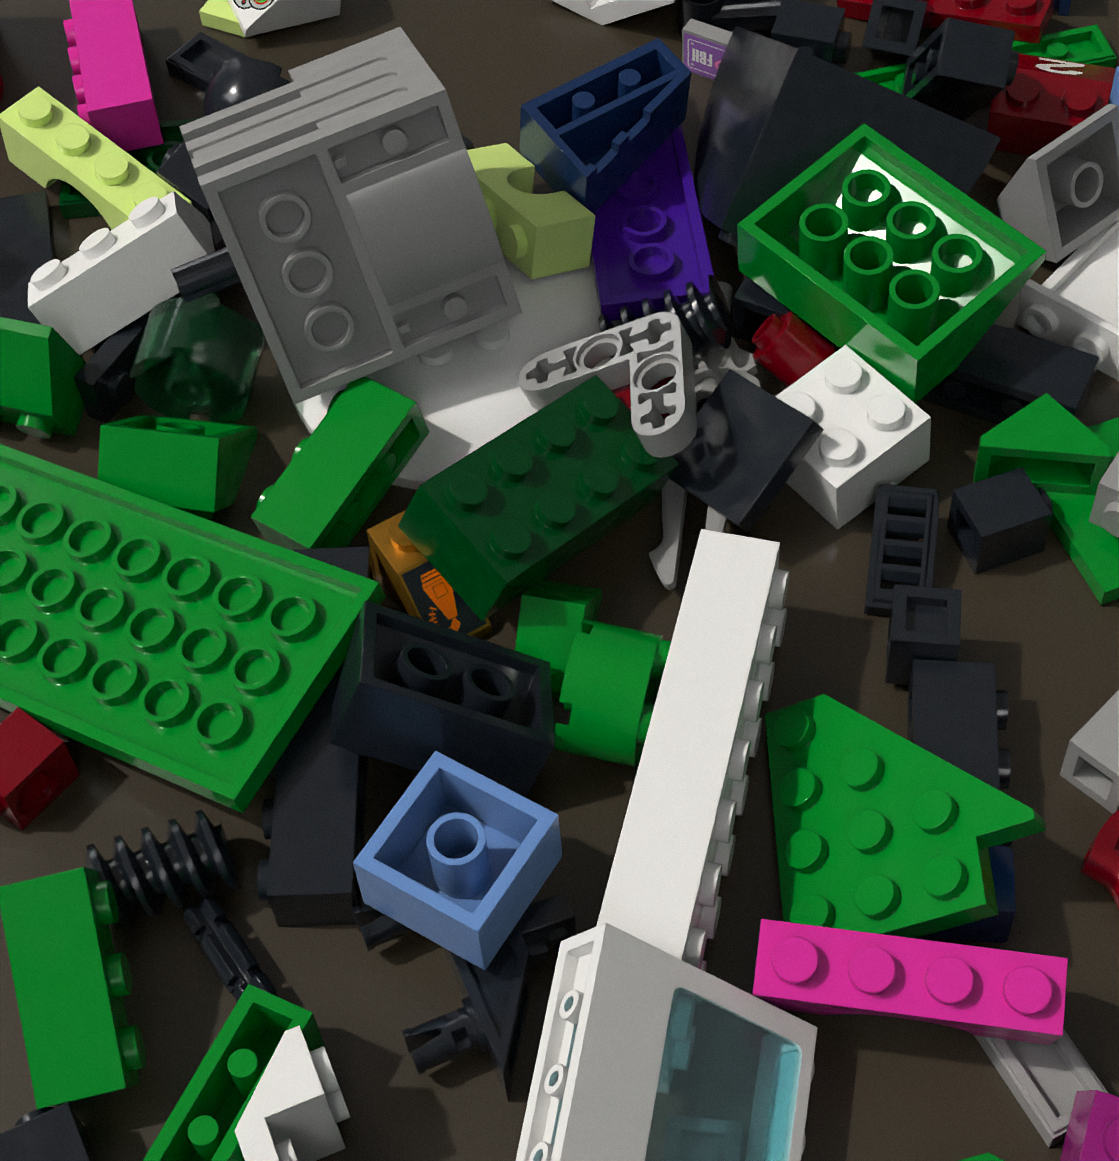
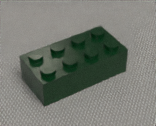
M594 375L420 484L398 527L479 619L484 621L649 506L677 469L679 463L672 456L660 458L651 456L646 452L633 430L631 411L597 375Z

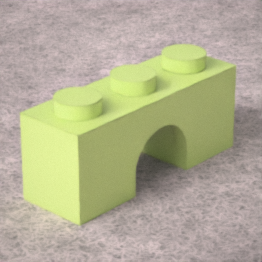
M507 143L467 150L490 213L502 253L530 279L589 267L595 215L566 191L532 194L535 166Z

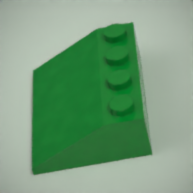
M865 123L737 224L739 271L840 349L847 345L915 404L960 365L1044 262L1047 253L1045 249Z

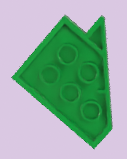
M825 694L765 714L783 922L917 938L999 915L988 848L1047 831L1045 820L1034 809Z

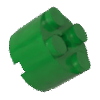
M583 619L581 622L582 632H576L571 647L559 703L564 704V711L569 712L567 725L556 723L554 748L556 751L635 768L640 762L655 705L653 703L657 698L671 641L664 640L663 635Z

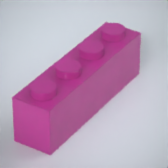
M69 0L72 19L63 20L69 45L67 48L74 75L72 76V81L79 104L77 105L78 116L125 152L164 144L141 30L133 0Z

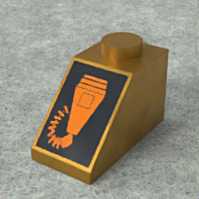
M405 511L366 530L376 575L403 613L479 639L492 632L489 619L486 618L484 621L479 619L398 527Z

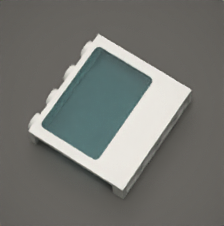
M603 923L560 942L516 1161H801L806 1143L805 1124L810 1085L815 1071L814 1053L818 1027L752 996L608 923Z

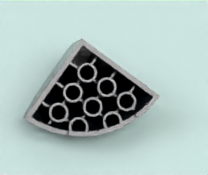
M735 26L718 68L705 109L696 151L694 186L700 212L708 220L721 228L718 238L738 247L737 224L864 123L965 194L971 190L985 170L1001 138L802 50Z

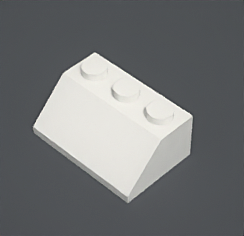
M174 191L160 200L158 197L148 198L138 204L129 214V219L111 231L108 228L97 230L82 242L79 247L80 251L62 262L59 259H54L38 268L31 276V282L28 283V308L42 325L53 327L81 355L179 293L171 269L215 252L210 223L201 212Z

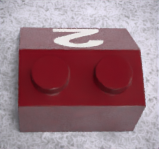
M1019 53L1018 67L1012 84L1005 86V89L998 93L991 103L987 132L1001 138L995 150L1031 156L1108 105L1116 68Z

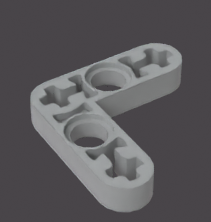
M672 312L654 313L541 353L528 361L519 372V386L532 407L538 411L594 375H597L610 390L630 384L631 424L644 449L651 456L660 458L672 456L685 449L696 436L697 416L692 343L680 319ZM614 356V357H613L609 362H607L606 364H604V365H602V366H600V367L594 368V367H595L599 362H601L602 360H604V359H606V358H608V357ZM674 376L666 385L650 390L659 381ZM669 413L670 415L665 418L664 425V419L661 414Z

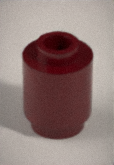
M792 312L784 314L781 318L776 314H772L761 324L752 338V343L757 346L753 353V359L787 387L835 353L834 346Z

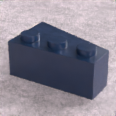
M659 38L648 42L522 104L519 152L535 166V170L554 192L566 191L594 214L686 119L692 72Z

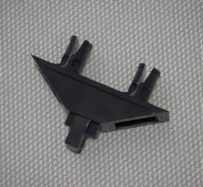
M563 893L530 904L486 970L442 947L464 998L460 999L462 1007L410 1029L405 1028L401 1030L418 1075L424 1074L426 1070L457 1058L469 1051L479 1049L482 1055L488 1053L509 1102L534 981L532 967L550 957L549 947L576 934L575 916ZM367 904L352 908L359 931L362 933L368 952L374 950L376 946L413 931Z

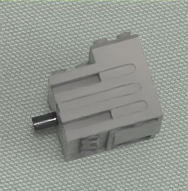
M401 27L288 70L291 83L179 126L200 187L226 245L225 248L172 268L171 272L185 303H188L241 281L294 405L522 313L490 213L465 147L447 91Z

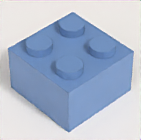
M435 751L353 861L363 901L395 921L479 968L486 970L562 858L559 816Z

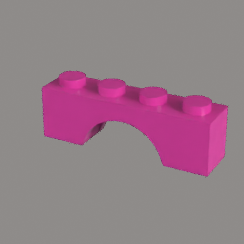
M761 919L752 996L782 1010L819 1015L864 1014L904 1018L945 1025L964 1030L976 1036L1050 1045L1063 1036L1068 958Z

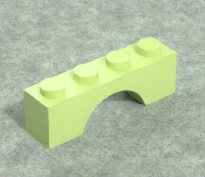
M39 86L0 113V129L9 161L45 189L58 179L72 185L95 206L111 230L127 221L131 211L138 204L151 197H158L160 200L174 191L192 205L191 200Z

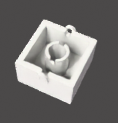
M847 345L775 396L813 419L824 429L786 483L837 530L875 502L879 485H897L929 461L931 417Z

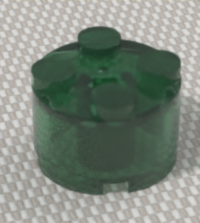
M213 293L185 303L183 298H173L157 304L149 313L131 368L130 378L134 376L137 380L134 391L149 407L167 417L189 419L190 414L209 416L208 421L230 424L237 421L246 411L264 351L265 336L260 324L250 321L236 311L221 305L219 298Z

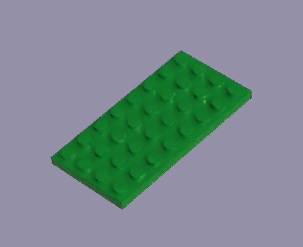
M0 444V707L10 712L19 707L44 727L244 813L346 659L364 601L381 605L385 600L386 596L380 583Z

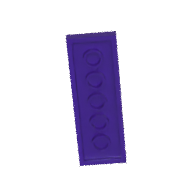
M680 124L594 213L595 224L591 259L600 314L605 313L611 321L620 320V307L625 305L629 307L636 318H641L642 299L647 297L653 302L658 311L664 310V291L669 289L680 303L686 302V283L690 281L696 285L703 295L709 293L708 275L714 276L683 130Z

